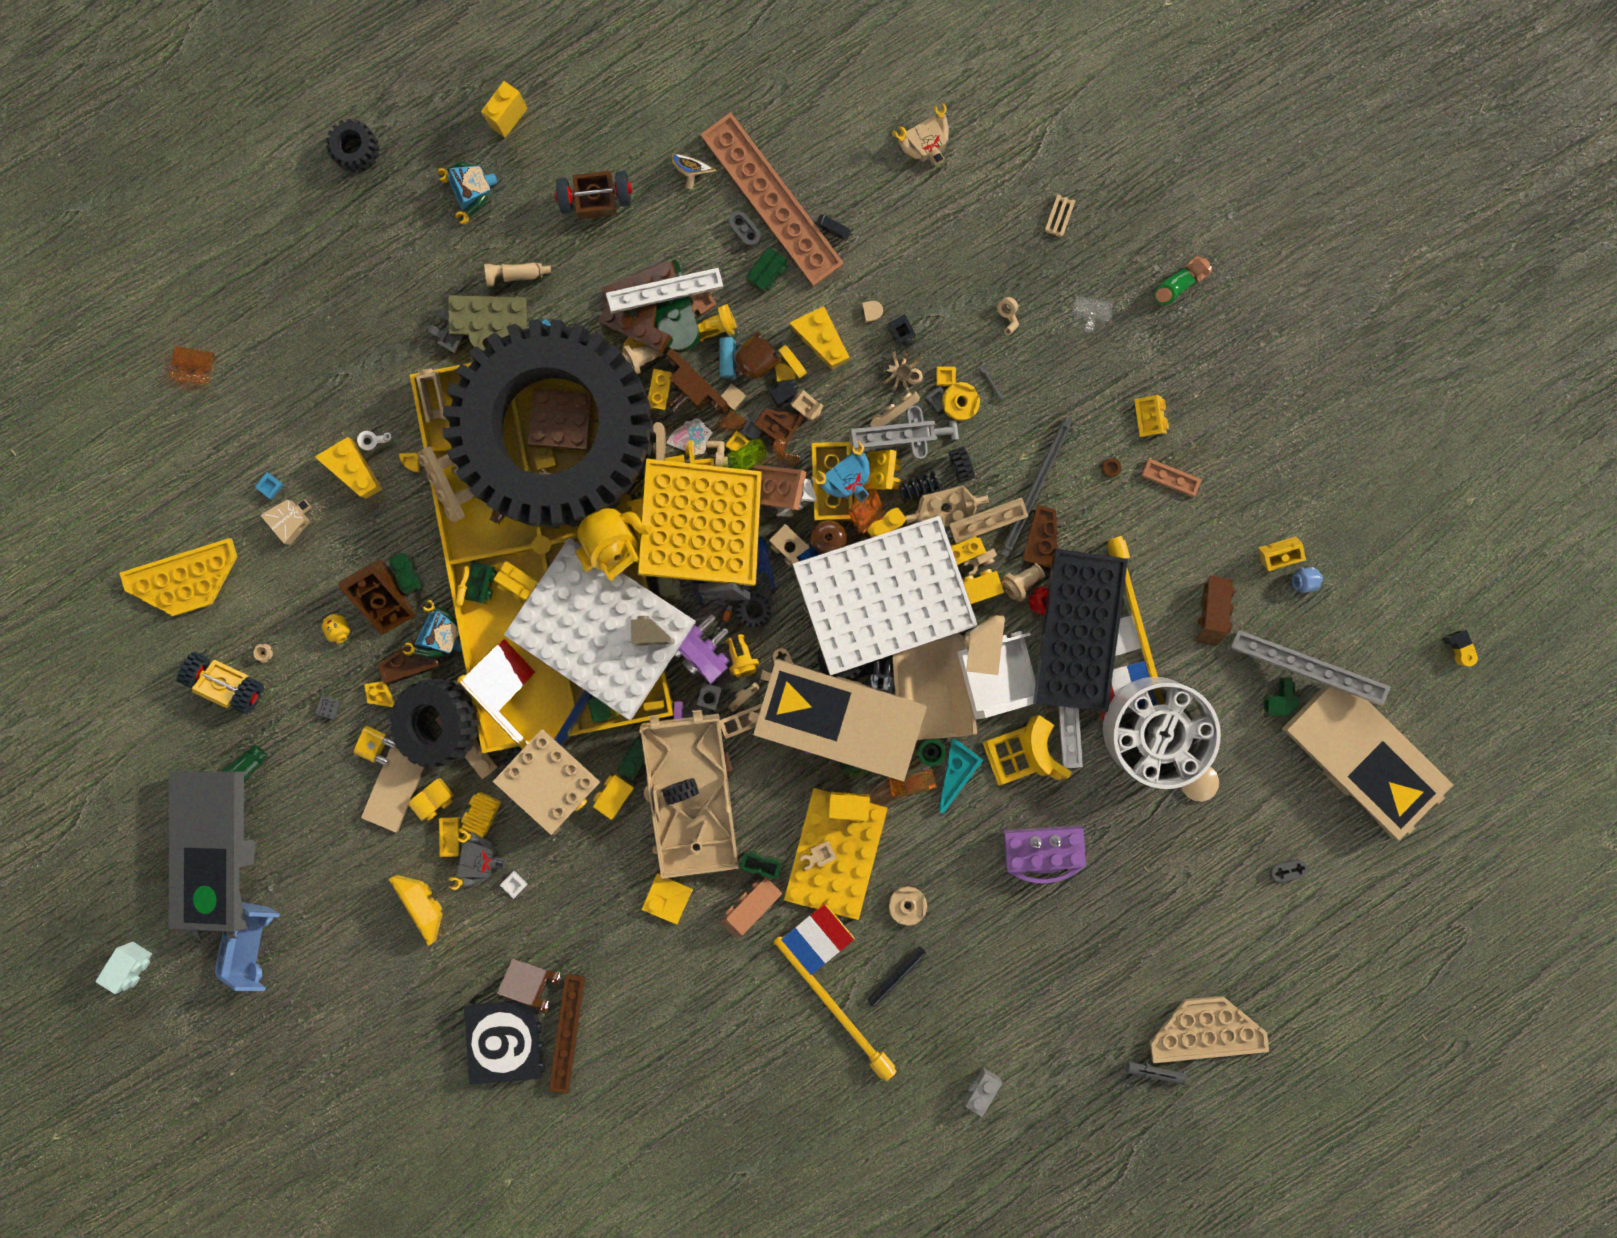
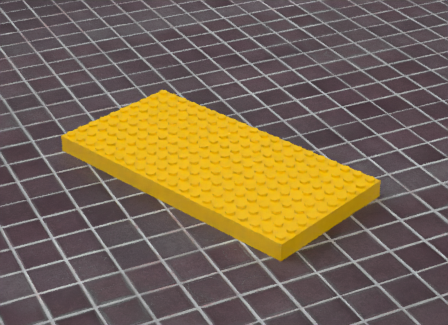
M467 363V364H463V365L469 367V366L471 365V363ZM459 365L433 370L439 371L446 406H451L453 401L447 394L450 383L458 386L461 380L460 376L456 373ZM419 373L411 374L410 380L423 447L431 446L438 459L447 455V450L452 449L451 444L443 436V428L449 427V421L447 419L435 418L430 422H426L416 379ZM551 378L537 381L520 391L510 403L503 421V439L510 458L520 469L535 474L540 472L537 471L532 448L528 446L534 389L591 394L586 388L570 380ZM428 379L426 383L432 410L439 409L434 379ZM593 395L587 451L552 448L557 466L545 469L550 474L559 473L575 466L592 448L599 427L598 408ZM454 464L442 469L454 494L467 488L471 489L459 476L452 473L451 469L454 467ZM431 484L467 674L503 639L536 672L498 710L528 743L541 729L553 739L647 721L650 720L649 716L658 715L659 718L674 715L665 668L643 701L645 703L665 699L666 706L664 708L645 711L642 703L631 720L617 713V716H619L617 719L603 723H593L588 705V700L593 699L592 694H586L576 683L504 635L526 601L523 600L520 603L512 597V592L507 590L505 593L496 587V582H492L491 590H493V594L487 604L464 599L462 606L456 605L457 587L462 581L463 569L465 566H468L470 571L471 562L494 566L498 574L503 564L507 561L540 582L568 538L581 545L577 533L579 526L560 525V529H550L540 525L534 527L505 517L500 525L489 520L493 509L474 495L472 499L459 504L465 517L452 523L445 514L442 502L436 496L434 485ZM624 493L618 499L620 504L614 508L621 514L632 512L630 508H627V501L633 500L632 494ZM628 524L632 533L635 536V529L632 526H630V524ZM636 561L622 571L623 574L650 591L648 576L637 575L638 563ZM472 697V703L477 709V719H479L477 729L482 753L517 747L518 745Z

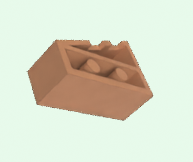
M765 877L762 880L758 878L751 885L753 889L748 894L746 892L743 893L738 899L739 903L735 907L731 906L724 913L725 917L720 923L734 938L743 936L782 895L768 878Z

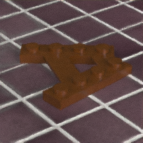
M670 260L602 287L606 306L598 322L663 353L671 336L654 327L657 303L639 307L638 318L636 319L623 313V311L610 313L606 293L675 278L677 274L674 263Z

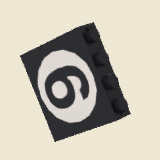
M516 1001L488 1004L468 1002L464 1005L469 1085L540 1079L543 1072H545V1061L541 1059V1053L544 1052L543 1041H540V1033H542V1022H539L538 1019L540 1011Z

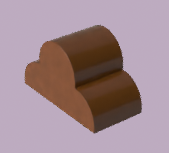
M381 559L368 564L338 583L339 589L382 635L415 617L410 602L397 585L395 575Z

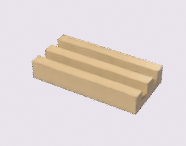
M1057 195L1044 232L1063 237L1075 200H1069L1067 197L1063 198L1061 195ZM1062 202L1061 209L1059 211L1056 223L1052 230L1050 229V226L1053 217L1055 215L1058 203ZM1066 204H1068L1069 208L1066 217L1064 219L1061 231L1058 232L1057 229L1060 220L1062 218Z

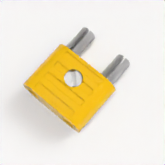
M365 726L355 746L354 754L373 763L378 762L387 766L389 760L380 756L385 744L392 748L396 746L394 741L388 738V735Z

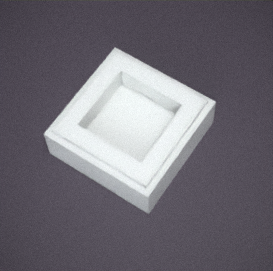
M513 871L500 886L514 899L527 886V883Z

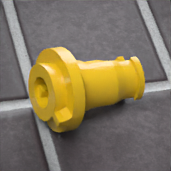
M728 304L718 307L719 314L707 318L698 324L701 342L705 338L714 337L724 332H727L729 336L735 334L734 329L737 328Z
M738 635L743 652L742 656H737L731 638L726 640V644L729 645V653L733 662L729 672L731 675H736L737 678H742L754 674L760 664L758 659L751 658L748 646L744 642V635Z

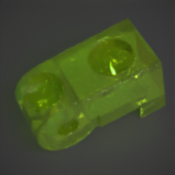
M759 438L751 440L737 451L732 450L728 453L733 468L743 470L749 469L767 455L763 441Z

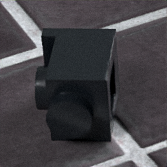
M905 314L889 322L887 325L897 346L902 344L905 347L913 342L912 339L915 338L916 334ZM904 331L905 336H899L898 332Z
M793 379L786 382L782 380L775 385V389L769 387L768 392L779 408L797 395L796 390L799 388Z

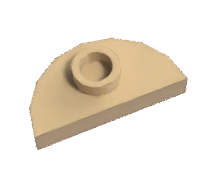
M757 682L753 683L746 690L742 688L734 695L736 699L728 706L731 712H734L760 689Z

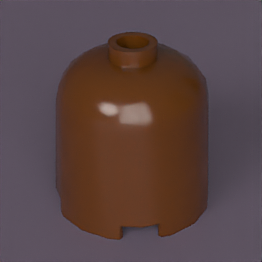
M758 330L735 351L733 356L734 362L737 365L734 369L741 377L745 375L752 380L760 378L782 361L780 356L775 357L777 352L763 337L759 338L762 334Z
M822 521L812 529L809 537L810 547L817 556L846 547V532L835 521Z

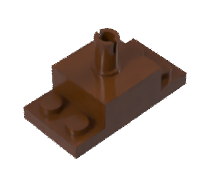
M673 349L667 353L669 365L675 371L670 380L679 392L667 405L675 413L686 401L694 405L699 411L709 402L716 412L721 411L724 414L729 409L727 401Z

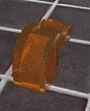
M932 769L906 774L904 781L889 778L893 797L916 794L936 788Z

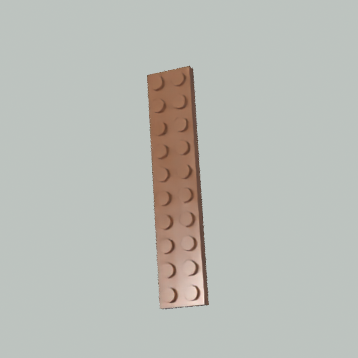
M731 112L700 134L703 141L813 287L844 265V262Z

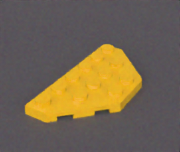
M228 538L126 570L119 574L126 592L137 596L172 616H178L213 604L237 559V553L233 540Z

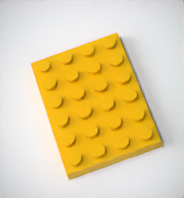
M813 788L784 900L815 909L826 903L834 914L859 920L888 807L870 803L868 821H864V824H855L849 819H844V822H833L832 818H829L828 815L830 792ZM828 840L837 858L820 867L816 862L811 869L805 870L804 867L808 866L810 861L808 859L801 861L800 857L805 854L812 855L811 848Z

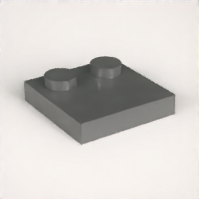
M734 582L699 584L698 592L704 595L705 598L714 601L715 604H725L727 601L750 600V592Z

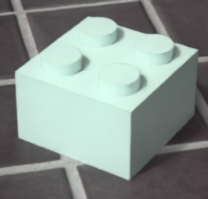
M134 942L116 948L95 982L114 994L134 987L140 979L139 974L141 971H144L150 964L149 958L152 953Z

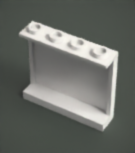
M1022 631L1011 633V638L1003 635L998 675L966 672L967 648L964 647L965 650L957 651L975 720L1035 704L1033 701L1036 680L1024 637L1030 636V633L1022 634Z

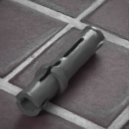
M1128 1061L1126 1065L1127 1074L1142 1076L1143 1079L1152 1078L1185 1085L1186 1073L1153 1067L1148 1063L1143 1065Z

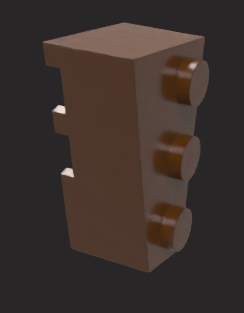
M1209 576L1205 581L1201 600L1202 618H1198L1197 623L1201 625L1198 636H1195L1194 642L1217 646L1231 632L1232 623L1229 622V619L1233 612V604H1231V598H1233L1235 587H1232L1233 579Z

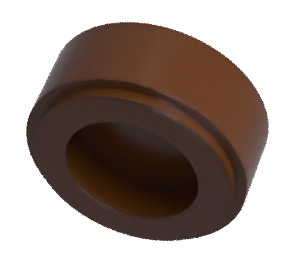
M1109 458L1102 463L1101 471L1104 476L1113 478L1120 473L1121 464L1117 459Z

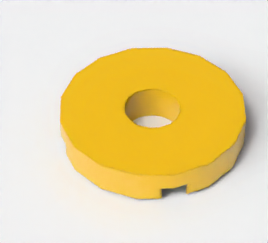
M959 382L952 384L945 390L942 397V405L945 413L950 418L963 421L970 419L977 413L980 406V398L972 385ZM959 396L965 399L963 407H960L957 403Z

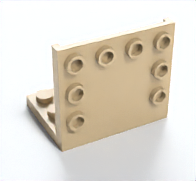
M543 729L538 732L493 781L550 835H556L559 832L561 824L600 783L596 777Z

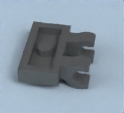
M441 308L437 315L449 322V312ZM449 323L444 332L433 325L428 330L431 335L439 338L438 345L454 354L465 335H449Z

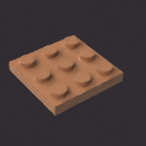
M534 389L528 446L587 451L592 394Z

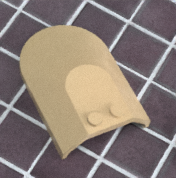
M960 633L893 654L895 695L927 704L917 740L977 735L976 720L957 651L965 650V639Z

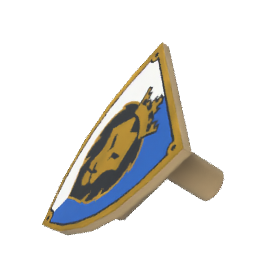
M674 153L672 155L673 165L680 173L687 176L685 186L687 189H693L696 174L716 171L710 165L695 158Z

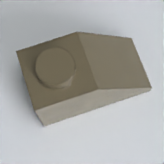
M637 616V619L631 620V643L635 646L675 644V639L654 620L649 619V616Z

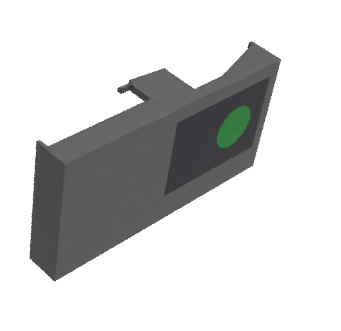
M248 771L169 772L168 929L191 930L193 937H202L199 930L226 931V936L233 939H238L235 936V931L248 929L239 891V867L254 865L255 854L254 833H250V839L244 840V774H247Z

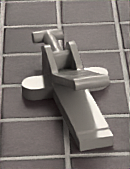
M913 405L906 410V424L851 429L848 436L850 445L852 444L854 449H857L859 447L857 441H860L864 446V452L910 445L912 457L920 460L928 453L927 444L936 441L937 436L951 434V440L959 439L957 421H949L950 427L934 429L935 421L924 422L921 408Z

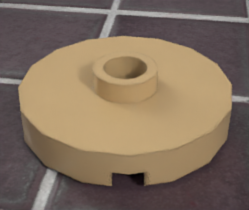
M901 887L894 891L890 897V914L899 924L906 926L915 925L926 915V898L921 891L914 887ZM906 902L911 903V907L909 909H906L904 907V904Z

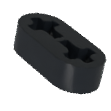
M820 215L815 223L822 230L844 241H847L851 234L849 228L825 215Z

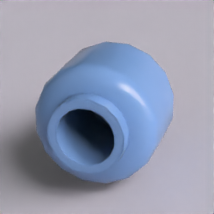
M1314 567L1300 568L1292 576V585L1300 593L1315 592L1319 590L1323 582L1322 574Z

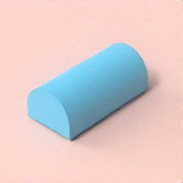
M732 337L719 339L720 378L723 379L736 378V370L734 369L736 364L733 357L736 351V341Z

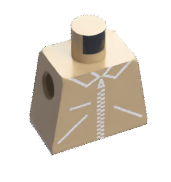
M305 499L297 505L293 501L285 500L263 513L261 517L284 544L291 545L309 524L310 521L304 514L312 507Z

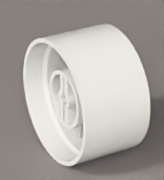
M1147 677L1128 684L1114 696L1103 721L1104 741L1113 760L1133 778L1154 788L1174 789L1194 782L1210 768L1220 746V725L1211 704L1194 689L1168 678ZM1167 687L1165 704L1153 706L1147 691L1154 688ZM1183 693L1185 696L1184 700L1181 703H1177V696ZM1140 699H1145V706L1139 709L1137 702ZM1193 699L1201 716L1190 720L1183 711ZM1127 707L1138 714L1134 720L1133 728L1119 727L1121 717ZM1153 717H1155L1154 721L1151 722V723L1149 724V726H1148V735H1147L1146 740H1145V739H1144L1145 727H1146L1147 723H1148ZM1177 725L1176 737L1173 740V742L1169 746H1167L1168 743L1171 742L1174 737L1173 731L1175 726ZM1129 735V743L1122 745V738ZM1193 738L1201 739L1196 752L1192 756L1187 751L1192 744ZM1137 746L1143 756L1131 769L1122 758L1121 753ZM1161 763H1174L1175 771L1159 775ZM1150 766H1153V773L1151 775H1146V769Z

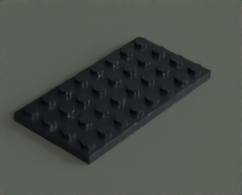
M1053 549L1033 703L1108 712L1128 563L1127 558Z

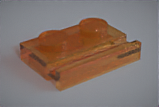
M869 489L867 491L868 497L861 502L858 500L848 509L854 526L858 528L857 533L864 534L885 513V510L881 508L882 503L876 489Z

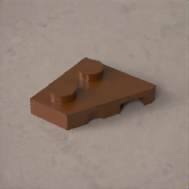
M763 409L753 425L782 447H786L805 416Z

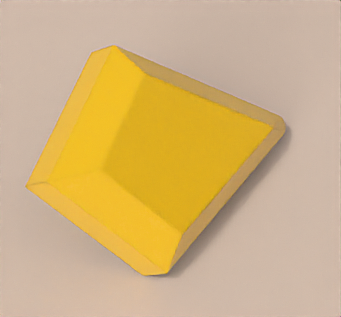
M381 681L365 684L367 703L393 707L395 701L386 683Z

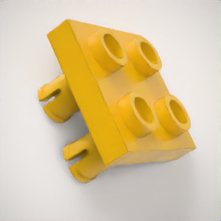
M879 450L867 452L866 457L869 461L870 475L868 482L863 485L864 489L896 490L899 488V485L895 484V482L900 483V479L893 477L894 470L899 471L902 465H897V463L902 464L901 459H896L897 451Z

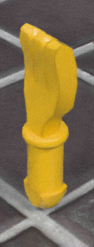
M468 566L464 567L462 581L457 587V606H462L467 590L465 583L469 576Z

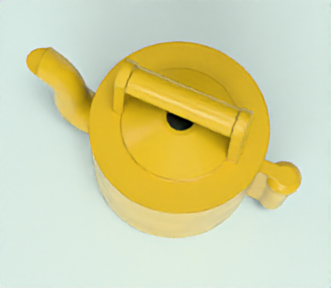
M608 508L591 513L580 523L577 532L582 547L576 550V555L583 567V571L589 572L595 567L598 570L604 571L607 578L613 581L629 565L639 560L636 554L638 542L628 524H631L640 534H650L652 526L642 525L640 518L633 512L621 514L615 509Z

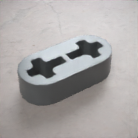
M1299 859L1278 863L1270 868L1271 878L1278 882L1301 878L1308 872L1307 864ZM1297 864L1302 866L1300 873L1291 871V869L1296 868ZM1278 868L1283 871L1287 870V872L1281 874V877L1275 875L1278 872Z

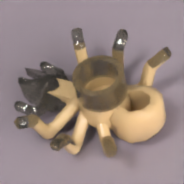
M892 348L895 366H892L889 359L883 356L881 359L885 361L878 362L882 366H877V369L884 373L876 372V375L884 376L892 372V375L882 381L880 386L889 383L897 376L892 394H895L899 380L902 381L907 393H911L906 381L911 385H917L922 381V372L916 368L912 369V367L922 361L923 356L910 365L905 364L909 349H906L902 363L899 365L895 348Z

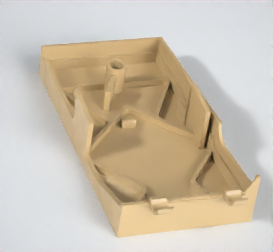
M702 710L692 711L693 717L659 721V716L656 715L649 716L650 722L641 724L640 733L644 750L647 784L661 878L738 869L739 862L719 714L702 716ZM686 779H695L699 794L684 801L666 805L661 791L663 788Z

